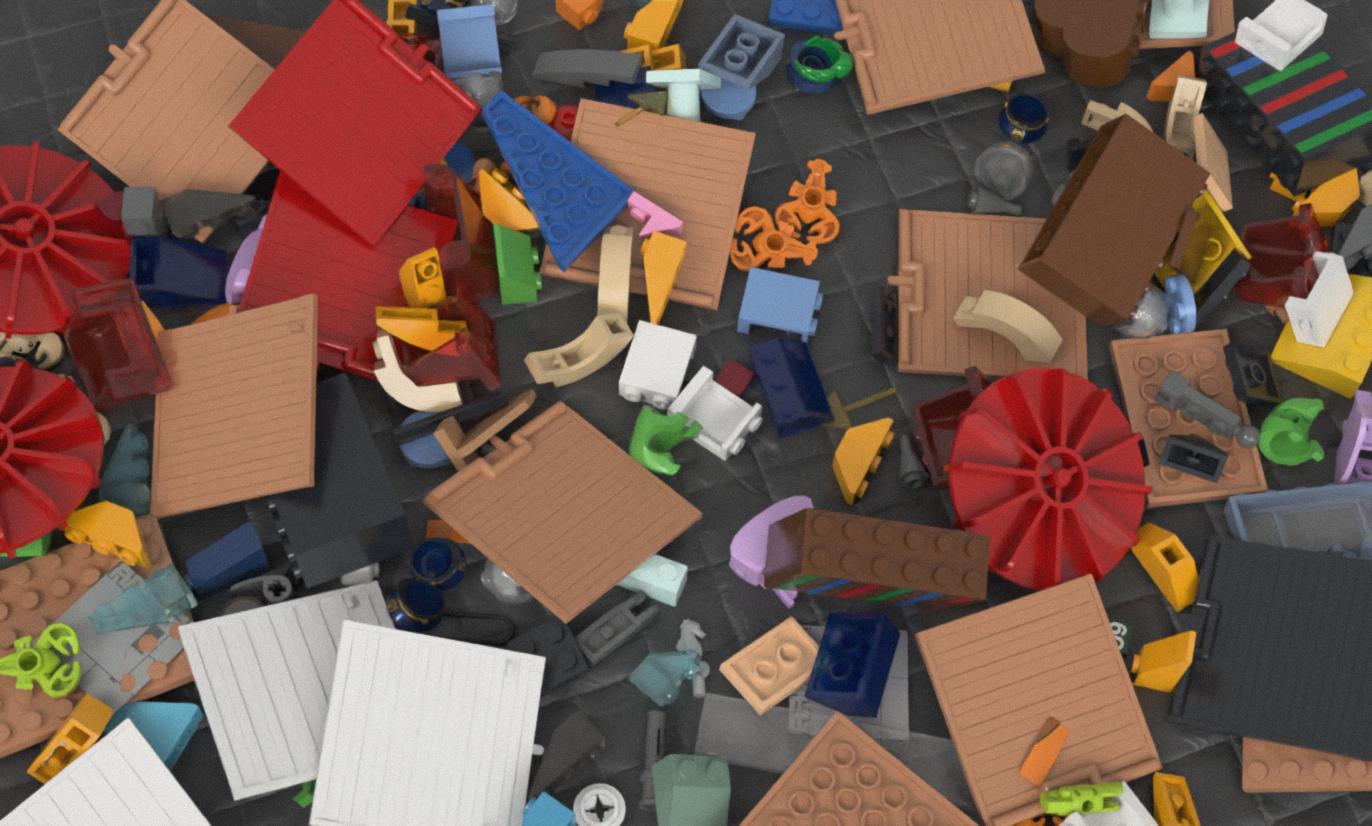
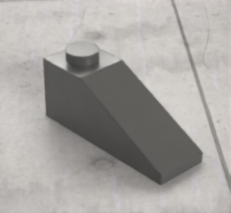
M124 187L121 219L127 234L141 240H170L171 234L155 187Z

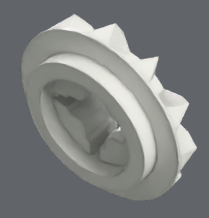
M599 783L587 786L577 795L573 812L576 814L578 826H620L624 821L626 806L618 790L610 785ZM596 798H599L603 808H609V811L604 812L603 822H600L596 813L590 812V810L595 809Z

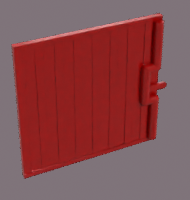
M332 0L227 127L371 247H374L482 108L435 65L422 58L428 50L426 44H421L414 51L398 37L397 32L360 0Z
M280 171L238 313L314 293L318 296L316 371L319 364L378 381L374 372L375 362L381 361L383 358L377 359L373 342L377 341V331L383 328L376 324L375 306L410 308L403 294L399 270L408 258L435 247L438 251L443 277L458 220L406 205L376 245L371 247ZM392 335L401 363L409 371L417 374L424 348L410 344Z

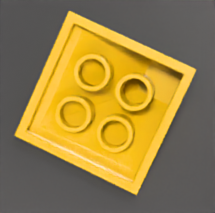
M1207 189L1192 205L1193 211L1198 212L1213 228L1195 284L1190 283L1193 295L1198 292L1234 247L1242 251L1248 260L1252 258ZM1176 242L1167 249L1164 255L1166 260L1162 267L1154 272L1165 291V278L1178 275L1169 265Z

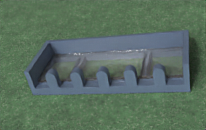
M1358 480L1353 483L1340 485L1330 483L1322 487H1297L1293 490L1285 491L1268 490L1258 494L1239 493L1228 497L1223 514L1226 516L1232 539L1372 560V481Z

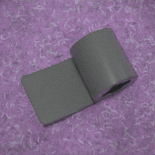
M282 575L251 578L230 587L232 599L263 592L268 605L295 599L290 581ZM278 591H284V592H281V596H280V597H275V596H274V595L278 596Z

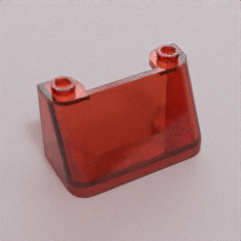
M445 164L424 166L426 211L458 220L461 240L449 242L441 249L440 259L447 303L493 295L499 288V273L489 222L482 212L481 194L450 166Z

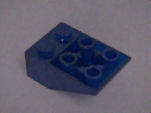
M164 237L131 239L129 293L134 305L144 301L147 307L225 304L226 250Z

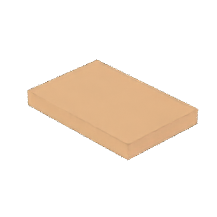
M1203 113L1193 117L1196 162L1210 172L1205 182L1207 190L1221 211L1225 212L1233 209L1227 150Z
M791 616L720 665L719 670L761 716L829 668L833 660Z

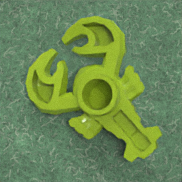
M62 622L49 624L42 631L34 647H32L33 641L30 635L15 640L14 646L17 653H12L0 659V674L17 677L16 689L32 690L34 688L33 680L36 679L45 693L53 698H59L71 694L80 683L82 673L80 662H74L73 670L69 676H67V671L71 668L70 663L61 666L51 676L61 662L59 657L50 650L51 645L62 654L70 656V650L66 648V644L70 643L74 655L80 654L81 644L78 634L71 626Z

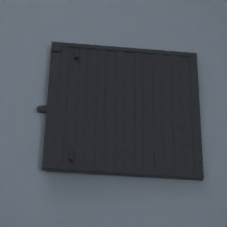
M1208 535L1193 599L1192 614L1180 613L1177 615V620L1180 623L1189 624L1188 631L1196 632L1192 663L1173 689L1167 721L1173 724L1372 762V560Z

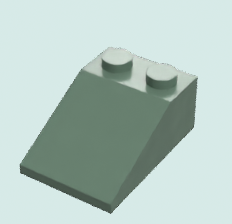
M669 754L651 766L658 826H727L731 785L726 756Z

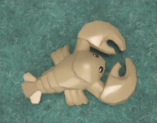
M0 332V346L7 340V343L0 351V358L14 356L20 360H25L12 354L14 351L29 353L36 346L37 342L41 343L35 355L36 361H41V358L47 355L46 360L38 365L39 369L45 370L57 365L64 356L63 341L54 332L39 335L12 334L11 339H6V333Z

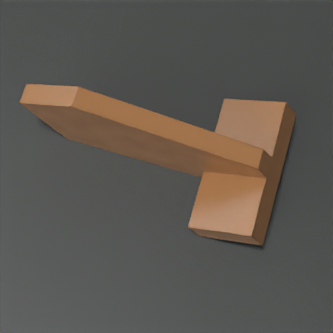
M533 389L509 399L507 407L491 412L466 434H464L453 415L442 420L433 434L459 472L479 458L475 451L479 446L530 408L537 396Z

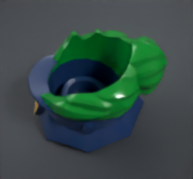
M820 35L814 36L808 41H799L791 47L785 64L787 80L804 93H825L839 78H843L853 69L852 55L844 52L838 42L832 41L830 38H821Z

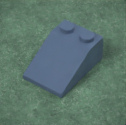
M734 14L698 63V68L750 89L767 78L780 61L785 34Z

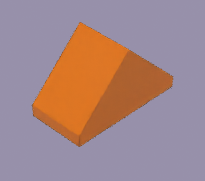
M1191 51L1186 52L1154 79L1146 98L1150 101L1170 102L1178 74L1195 78L1193 53Z

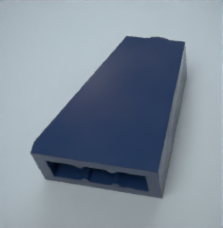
M252 521L186 560L185 564L188 573L183 574L189 591L196 590L201 600L229 589L237 583L271 572V568Z

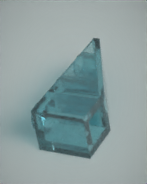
M131 423L126 425L99 484V503L103 501L111 502L133 511L137 518L149 513V501L151 499V493L148 488L150 467L147 462L149 442L146 435L140 433Z
M171 563L165 568L157 569L149 578L138 585L127 588L121 596L110 603L100 605L95 609L94 613L87 617L97 634L170 623L198 604L192 591Z

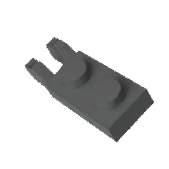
M643 591L636 593L624 603L620 602L576 636L586 660L592 667L641 630L642 626L653 620L659 613V609L655 605L650 606L637 617L631 613V611L635 610L645 601L647 596Z

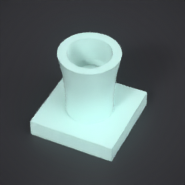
M1152 0L1149 28L1150 39L1207 38L1210 0Z
M702 69L646 72V83L668 90L667 116L701 122L699 90L721 89V77Z

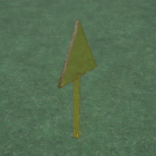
M668 91L628 95L629 99L642 106L617 120L615 126H621L647 109L663 116Z
M890 388L845 407H842L834 390L802 427L853 428L846 412L894 394L896 389Z

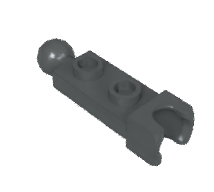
M1170 371L1154 398L1157 403L1170 411L1177 408L1187 418L1197 420L1207 426L1215 435L1229 439L1231 434L1236 436L1237 443L1243 448H1253L1259 443L1260 433L1255 426H1241L1238 424L1241 417L1188 386L1190 383L1188 379L1174 371Z

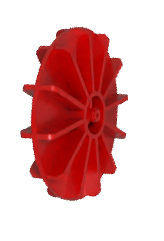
M33 141V147L0 146V332L6 333V339H11L12 334L39 335L59 331L63 335L68 333L69 328L90 319L102 309L108 308L126 280L133 255V236L127 234L124 224L110 225L106 223L94 208L96 200L115 193L111 187L90 169L91 163L87 160H83L80 163L63 154L39 148V141Z
M18 360L16 366L0 367V554L6 553L9 559L17 557L16 549L38 540L56 527L61 531H65L69 527L66 519L83 502L89 491L97 489L100 484L98 473L104 452L105 438L97 412L86 395L75 386L69 377L62 378L45 370L31 368L26 360Z
M1031 368L1014 372L994 381L977 396L966 412H962L959 415V426L953 440L949 465L943 466V472L949 474L951 499L957 520L952 523L955 529L961 528L964 532L990 535L988 572H995L1017 586L1038 592L1092 574L1094 581L1098 582L1104 579L1106 574L1119 563L1130 547L1138 544L1140 539L1136 534L1143 514L1145 495L1152 494V486L1145 485L1144 465L1137 443L1143 439L1141 432L1133 433L1129 422L1111 399L1113 393L1107 388L1099 389L1090 381L1070 373L1066 369Z

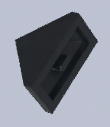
M1169 435L1159 464L1218 484L1228 454L1199 435Z

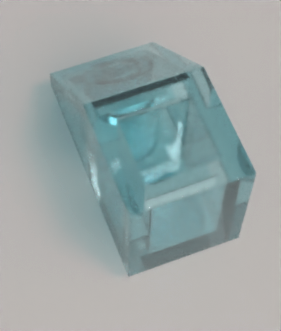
M695 650L648 654L628 680L662 707L665 703L671 704L681 691L678 687L685 678L690 680L701 667L699 662L702 657Z

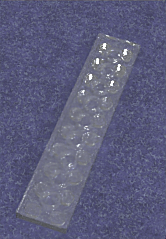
M706 693L694 755L726 756L728 764L784 774L815 737L806 735L804 732L818 734L832 717L779 706L772 707L760 716L747 700ZM850 720L957 808L978 812L952 739Z

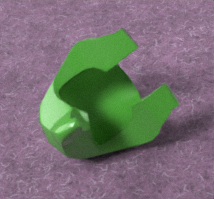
M1297 397L1285 400L1275 406L1263 421L1260 429L1259 449L1264 456L1277 464L1287 466L1298 465L1312 458L1317 462L1323 459L1324 450L1316 440L1309 439L1310 426L1317 414L1324 409L1323 401L1317 398Z
M643 405L632 433L629 453L637 462L651 472L674 475L681 468V465L675 464L669 451L680 442L697 438L704 427L696 420L693 421L690 427L685 426L689 418L681 412L677 411L674 416H665L652 407Z

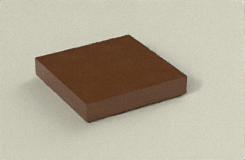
M1192 210L1186 211L1169 265L1177 274L1185 275L1190 283L1195 284L1213 228L1198 212Z

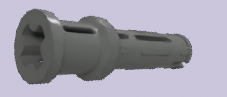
M650 711L646 714L645 770L639 776V781L642 783V800L638 802V808L647 812H656L651 766L665 757L667 714L662 711Z

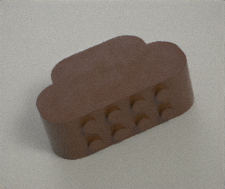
M1035 0L1037 43L1046 54L1056 58H1063L1065 72L1074 82L1098 88L1114 86L1126 78L1130 71L1133 57L1139 56L1141 45L1139 38L1140 34L1144 33L1146 23L1145 11H1149L1151 0Z

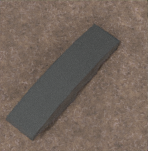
M576 49L543 52L539 55L532 72V78L585 88L587 82L609 86L611 80L634 84L643 60L640 54L608 50Z

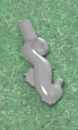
M684 619L680 625L681 639H679L675 648L683 656L688 655L689 658L685 664V672L692 679L693 697L701 698L706 696L705 678L710 673V666L707 662L700 661L703 651L696 636L702 639L706 634L700 629L698 622Z

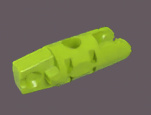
M1116 781L1063 786L1057 790L1041 792L1040 805L1046 813H1057L1059 816H1069L1075 811L1079 814L1119 811L1120 801L1111 797L1122 794L1123 783Z

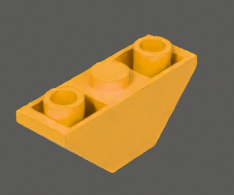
M497 168L494 170L481 169L479 172L483 215L494 225L500 224L518 232L540 230L519 187L513 186L508 181L509 176Z
M1357 168L1311 189V195L1307 199L1303 196L1292 207L1294 214L1289 222L1293 226L1333 227L1336 221L1340 222L1353 209L1360 197Z
M434 247L408 258L400 268L399 275L403 294L410 308L436 309L438 320L451 321L437 249Z
M889 417L849 428L846 431L835 452L832 464L846 504L852 506L857 497L863 498L869 485L866 478L870 472L876 473L882 461V457L879 456L882 448L888 449L894 438L895 433L891 431L893 419Z
M103 501L74 511L66 519L69 527L65 530V536L72 542L77 544L85 542L101 554L108 555L112 553L117 555L123 562L131 566L139 564L148 568L151 562L142 529L133 511L111 502Z
M1151 523L1138 528L1136 535L1140 540L1136 546L1130 547L1131 551L1177 613L1193 605L1198 581V573L1193 557L1174 533Z

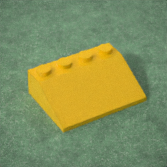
M1312 268L1298 298H1308L1319 278L1316 268ZM1348 274L1354 294L1325 348L1297 342L1291 323L1288 321L1270 357L1272 363L1351 399L1355 390L1361 385L1372 361V278Z

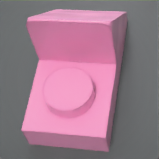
M635 191L627 200L628 209L631 210L630 214L640 222L648 221L639 234L640 243H643L645 238L650 239L653 231L671 237L681 235L684 231L683 221Z

